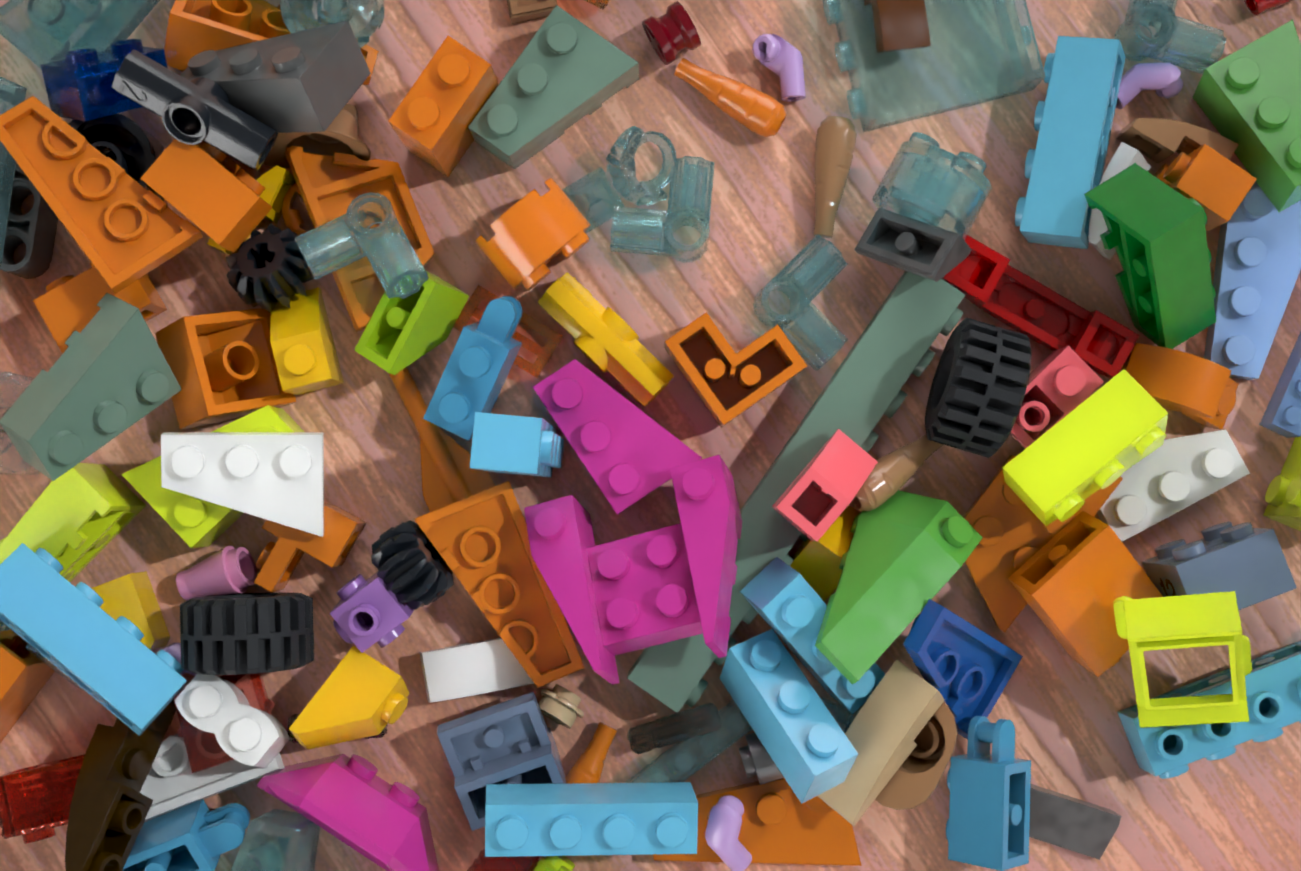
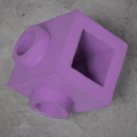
M378 572L367 580L359 574L345 584L336 593L341 600L330 612L334 619V627L341 638L347 643H354L361 653L376 642L381 648L391 643L405 630L401 623L406 621L414 611L406 603L398 602L395 594L391 590H387L383 579L377 576Z

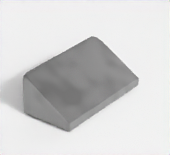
M878 208L854 250L858 254L937 282L966 259L972 249L960 234Z
M1031 784L1029 837L1100 860L1119 827L1122 816L1111 809Z

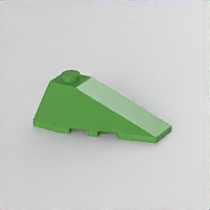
M898 490L881 506L870 512L860 511L854 518L850 530L854 534L849 551L843 554L839 566L842 569V574L836 592L829 598L815 643L818 650L852 685L860 680L923 610L928 600H932L959 570L983 537L948 501Z

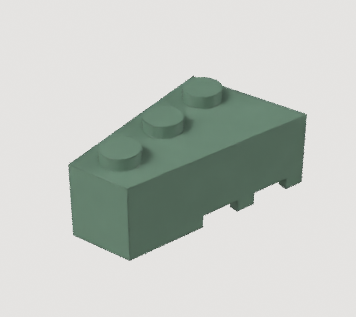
M556 5L468 128L476 143L513 169H516L562 136L564 131L574 123L602 107V103L624 87L628 88L638 81L639 63Z

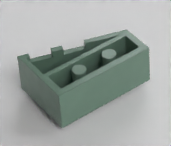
M106 293L97 303L100 310L81 333L74 331L66 340L65 344L68 348L47 372L42 369L0 419L1 426L23 460L53 481L182 390L139 308L109 293Z

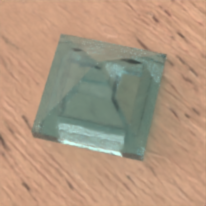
M602 167L562 189L591 224L585 233L590 232L626 210Z

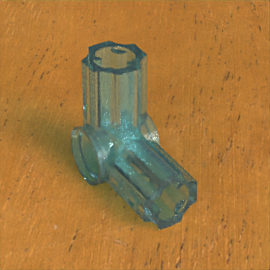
M1130 0L1125 20L1118 26L1115 33V39H1120L1127 59L1141 61L1149 57L1162 62H1170L1175 66L1203 74L1205 68L1218 62L1222 56L1227 39L1224 37V31L1176 16L1177 0ZM1139 25L1146 27L1150 31L1152 39L1141 32Z
M691 156L672 159L667 211L614 206L611 226V252L670 256L684 263L694 262L701 258L707 251L709 244L715 162L705 160L702 157ZM691 226L699 231L701 237L691 245H684L677 242L673 235L678 228Z
M369 192L359 195L352 200L346 214L294 238L315 280L365 256L388 298L400 297L404 299L419 292L422 284L428 280L427 272L397 220L391 202L386 196L379 193ZM382 223V224H380V225L377 226V227L370 228L371 226H373V225H375V224Z
M819 234L815 235L758 291L753 303L754 312L759 321L771 327H775L778 324L799 355L815 371L827 363L848 341L811 302L848 265L842 257V253L830 241L822 238ZM778 290L787 295L790 300V310L787 314H777L771 309L768 301L771 291Z

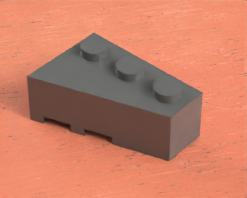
M347 20L217 51H203L188 61L187 69L180 76L189 81L197 77H204L215 81L227 94L229 104L273 128L277 133L325 132L371 73Z

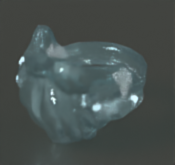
M636 126L626 129L610 148V152L606 157L607 166L605 173L607 181L611 184L612 190L619 194L620 198H625L626 201L632 202L635 205L648 206L665 201L667 193L663 191V188L670 183L677 164L676 151L671 140L662 133L654 131L644 132L643 129ZM653 142L662 152V168L654 179L639 182L636 178L635 153L643 143Z

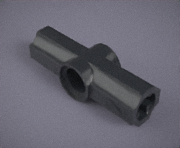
M135 49L124 58L122 65L115 74L112 88L121 95L162 117L165 129L179 142L187 145H196L204 141L255 171H258L274 146L278 136L276 130L229 104L227 94L213 80L197 77L189 81Z

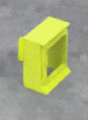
M1235 591L1132 599L1122 596L1114 600L1113 608L1117 634L1119 637L1128 640L1140 728L1249 722L1245 676L1252 671L1251 647L1249 638L1242 634ZM1228 645L1232 694L1150 699L1143 651Z

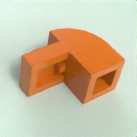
M1135 343L1126 371L1164 409L1181 412L1205 427L1223 430L1227 416L1235 406L1236 391L1239 385L1229 378L1231 370L1190 353Z
M325 502L323 537L267 520L262 529L279 539L276 543L269 542L261 552L256 562V568L260 569V572L254 583L270 592L284 590L304 553L332 568L342 566L367 522L336 505Z

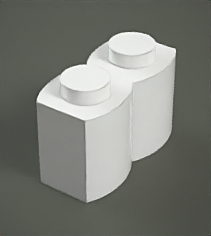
M197 674L174 700L181 715L191 725L202 731L215 734L217 742L225 753L242 764L267 768L290 740L287 731L274 716L263 710L251 707L245 694L236 685L218 676Z

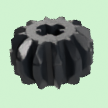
M270 223L263 234L254 229L251 232V238L239 246L237 253L225 257L230 268L226 276L232 288L239 292V297L247 305L252 307L259 305L270 313L278 302L290 308V298L295 294L307 296L305 286L302 283L315 279L314 270L310 266L314 262L313 255L307 245L302 244V240L297 233L289 228L281 231L279 227L274 226L272 223Z
M409 520L396 527H391L379 536L380 539L372 544L371 559L378 569L377 576L383 579L387 590H391L395 594L398 602L406 603L408 607L416 610L424 605H429L431 602H435L446 593L447 589L454 585L452 570L417 523Z

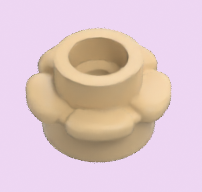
M558 684L554 686L552 691L548 689L541 690L543 697L538 705L543 715L569 729L572 727L577 716L583 718V711L577 708L581 701L579 696Z

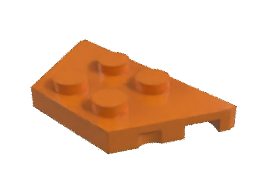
M299 146L286 148L285 156L356 332L361 331L371 319L400 261L422 269L433 258L434 250L398 162L375 158L364 161L350 154L334 152V156L303 152V147Z
M1009 455L963 516L983 537L967 558L965 564L996 626L1005 633L1027 605L1025 599L1008 578L1082 511L1094 517L1123 480L1122 477H1119L1108 487L1100 488L1086 498L1084 505L1069 519L1061 522L1057 518L1045 526L1005 483L1002 467L1016 457Z

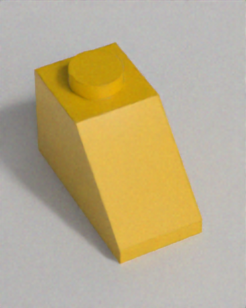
M319 287L306 290L307 296L293 295L290 298V308L278 302L271 311L270 343L282 391L290 394L300 395L344 383L322 292Z
M352 646L289 730L299 744L308 750L379 735L388 723L393 724L401 717L407 707V697L410 693L402 676L366 653H361L355 646Z

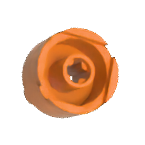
M553 178L544 182L545 187L548 189L546 194L540 196L533 189L494 221L490 228L496 235L489 241L482 235L475 240L477 246L513 289L522 284L530 291L551 273V270L546 266L548 262L559 253H562L568 259L590 241V237L585 231L591 224Z

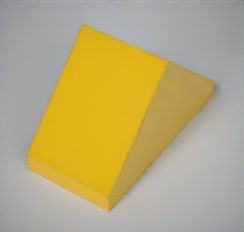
M849 505L818 542L811 541L810 539L806 542L803 541L793 555L794 560L790 567L803 576L823 601L838 587L842 574V569L839 568L843 554L849 551L854 533L850 532L854 518L859 512Z
M147 571L130 573L92 588L104 601L100 606L103 611L115 621L119 616H123L141 630L144 637L140 642L146 647L154 650L167 645L170 634Z

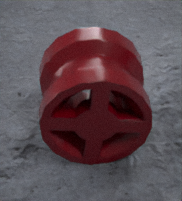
M678 1L669 5L666 14L659 18L650 16L642 21L648 40L665 65L675 61L677 53L682 50H694L701 46L700 37L690 16Z

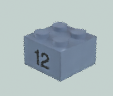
M1224 522L1208 527L1201 531L1203 539L1187 544L1184 539L1163 544L1155 548L1156 557L1142 562L1147 576L1163 597L1235 591L1238 610L1297 588L1274 529L1253 528L1251 522L1235 526L1231 522Z

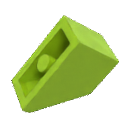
M400 261L354 351L386 372L396 375L447 340L469 295L435 274Z

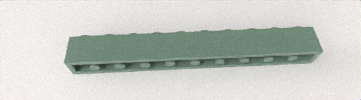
M908 271L903 273L741 508L740 512L743 522L741 539H738L735 564L737 565L735 585L732 586L729 611L731 624L727 654L729 648L737 643L731 635L740 622L743 620L749 625L758 614L739 591L776 557L790 566L794 560L793 557L788 555L790 549L798 538L805 542L808 540L804 534L772 508L773 504L837 429H840L868 453L879 437V434L873 431L883 414L891 418L905 400L907 393L902 391L901 388L909 376L914 374L916 377H919L935 356V352L929 349L939 333L948 336L962 317L964 312L957 307L965 294L942 278L935 282ZM703 634L645 648L629 670L627 679L678 714L684 704L691 708L696 704L708 685V682L702 677L713 662L721 666L726 657L718 658L705 644Z

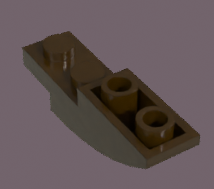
M176 698L167 705L140 736L118 718L113 727L103 724L97 725L87 748L70 806L66 832V871H123L153 802L152 799L141 794L140 791L151 770L166 732L172 723L177 710L174 701Z

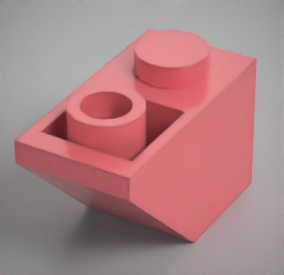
M1069 345L1052 351L1030 373L1025 396L1010 434L1026 449L1090 397L1104 381Z
M837 429L773 504L772 508L808 539L818 542L851 503L878 462L840 429Z

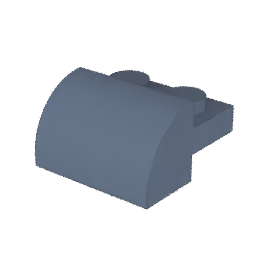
M534 692L448 721L437 727L438 738L455 777L454 788L472 831L485 827L486 784L566 783L564 769L550 727L547 728Z

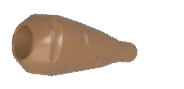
M829 116L821 122L820 127L817 129L815 145L816 217L813 235L817 237H833L835 217L853 159L857 133L852 121L845 117Z
M925 434L911 444H907L876 460L878 463L850 504L857 510L867 512L881 506L900 490L923 465L924 461L944 444L928 440Z

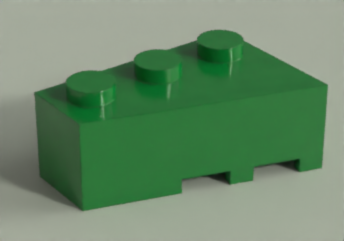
M1136 163L1084 194L1089 208H1097L1102 212L1108 231L1101 234L1100 237L1105 249L1111 250L1115 247L1123 271L1116 274L1115 277L1134 327L1157 346L1173 349L1216 322L1214 307L1216 292L1212 285L1210 272L1212 257L1207 246L1205 228L1207 215L1199 202L1193 198H1186Z

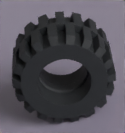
M965 318L954 329L939 360L927 401L925 429L928 440L987 458L998 451L1014 426L1025 396L1032 359L1031 345L1027 335L970 318Z
M249 593L205 596L187 600L180 604L181 668L195 674L237 675L285 671L305 666L314 661L313 598L302 593Z

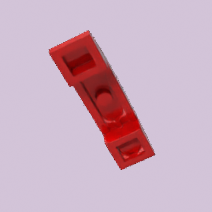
M966 235L963 238L972 249L970 254L942 279L965 294V299L1017 332L1027 335L1031 340L1052 351L1069 345L1093 371L1112 379L1120 372L1139 338V334L1098 310L1089 312L1009 265L1010 259L971 236Z

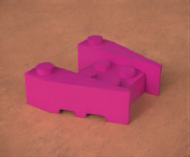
M720 455L670 468L681 522L676 525L595 546L590 513L573 495L524 508L531 556L594 672L612 685L619 683L615 656L703 634L705 644L718 658L727 656L731 624L729 611L732 586L735 585L737 565L735 564L738 539H741L743 521L733 476Z

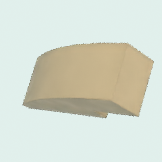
M896 660L876 686L845 733L858 752V756L845 781L818 795V797L855 826L917 746L914 739L945 701L941 693L903 663Z

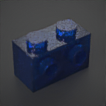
M127 39L110 43L111 50L97 52L94 48L77 49L65 52V59L40 64L51 110L59 117L88 121L143 107L112 88L115 74L122 65L124 58L133 49L168 68L164 49L143 47L141 39Z

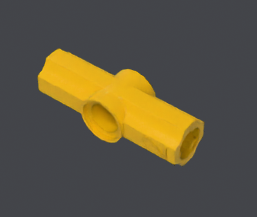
M568 272L558 278L538 301V304L575 339L573 343L602 372L608 371L644 407L654 400L674 378V375L638 341L639 336L610 307L605 309Z

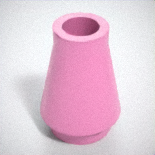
M226 546L193 567L179 572L176 576L177 589L185 600L205 596L242 594L246 592L248 586L255 584L254 581L257 578L256 565L252 555L245 547L234 548L233 546Z

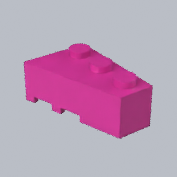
M576 359L533 386V389L616 514L621 513L672 479L670 468L702 459L701 456Z

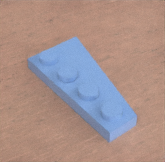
M1255 181L1230 220L1220 225L1213 287L1216 292L1214 299L1216 322L1207 329L1204 358L1231 370V378L1254 380L1259 379L1301 270V200L1278 212Z

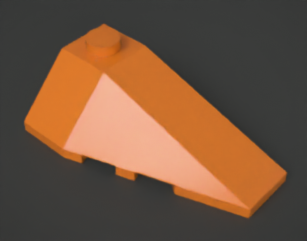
M176 0L169 13L162 64L176 68L183 73L188 67V61L203 51H217L328 24L316 26L308 24L297 17L298 9L286 2H282L276 7L264 0ZM357 40L371 73L362 85H369L379 51Z

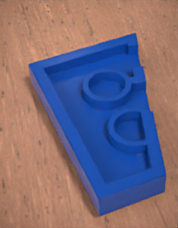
M931 599L928 600L921 614L914 620L911 631L903 643V646L925 681L935 687L945 699L944 702H946L955 717L958 734L967 740L971 719L976 715L988 718L1023 657Z

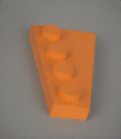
M31 96L0 115V142L114 294L203 238L199 229L172 211L162 199L135 181L126 173L125 169L109 156L106 157L93 147L83 135L36 97Z
M509 481L414 518L537 688L585 668L564 615L531 556L527 524Z
M785 778L761 785L759 781L696 795L698 800L697 854H653L654 861L723 862L707 844L705 831L712 807L718 803L721 797L732 795L741 800L744 805L738 840L752 855L751 863L862 866L852 824L818 796L801 804Z

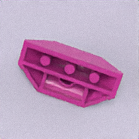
M339 754L284 766V769L266 774L257 784V787L288 805L386 871H439L427 809L418 803L420 799L418 794L402 783L394 782L393 785L387 783L375 775L378 769L361 756L353 754L349 758L345 754Z

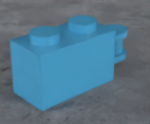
M503 296L492 300L486 306L480 322L463 327L423 419L469 441L472 439L475 412L491 413L522 345L521 342L512 338L522 317V306L516 298Z
M976 715L971 719L968 727L967 754L951 757V765L947 775V786L950 791L949 819L946 824L948 860L1004 871L1029 863L1031 760L1015 758V727L1011 720L999 719L996 723H991L987 717ZM990 743H992V754H990Z
M201 799L146 821L140 829L123 871H215L220 855L239 847L243 842L245 829L250 822V812L245 806L238 803L227 804L210 811L205 801Z

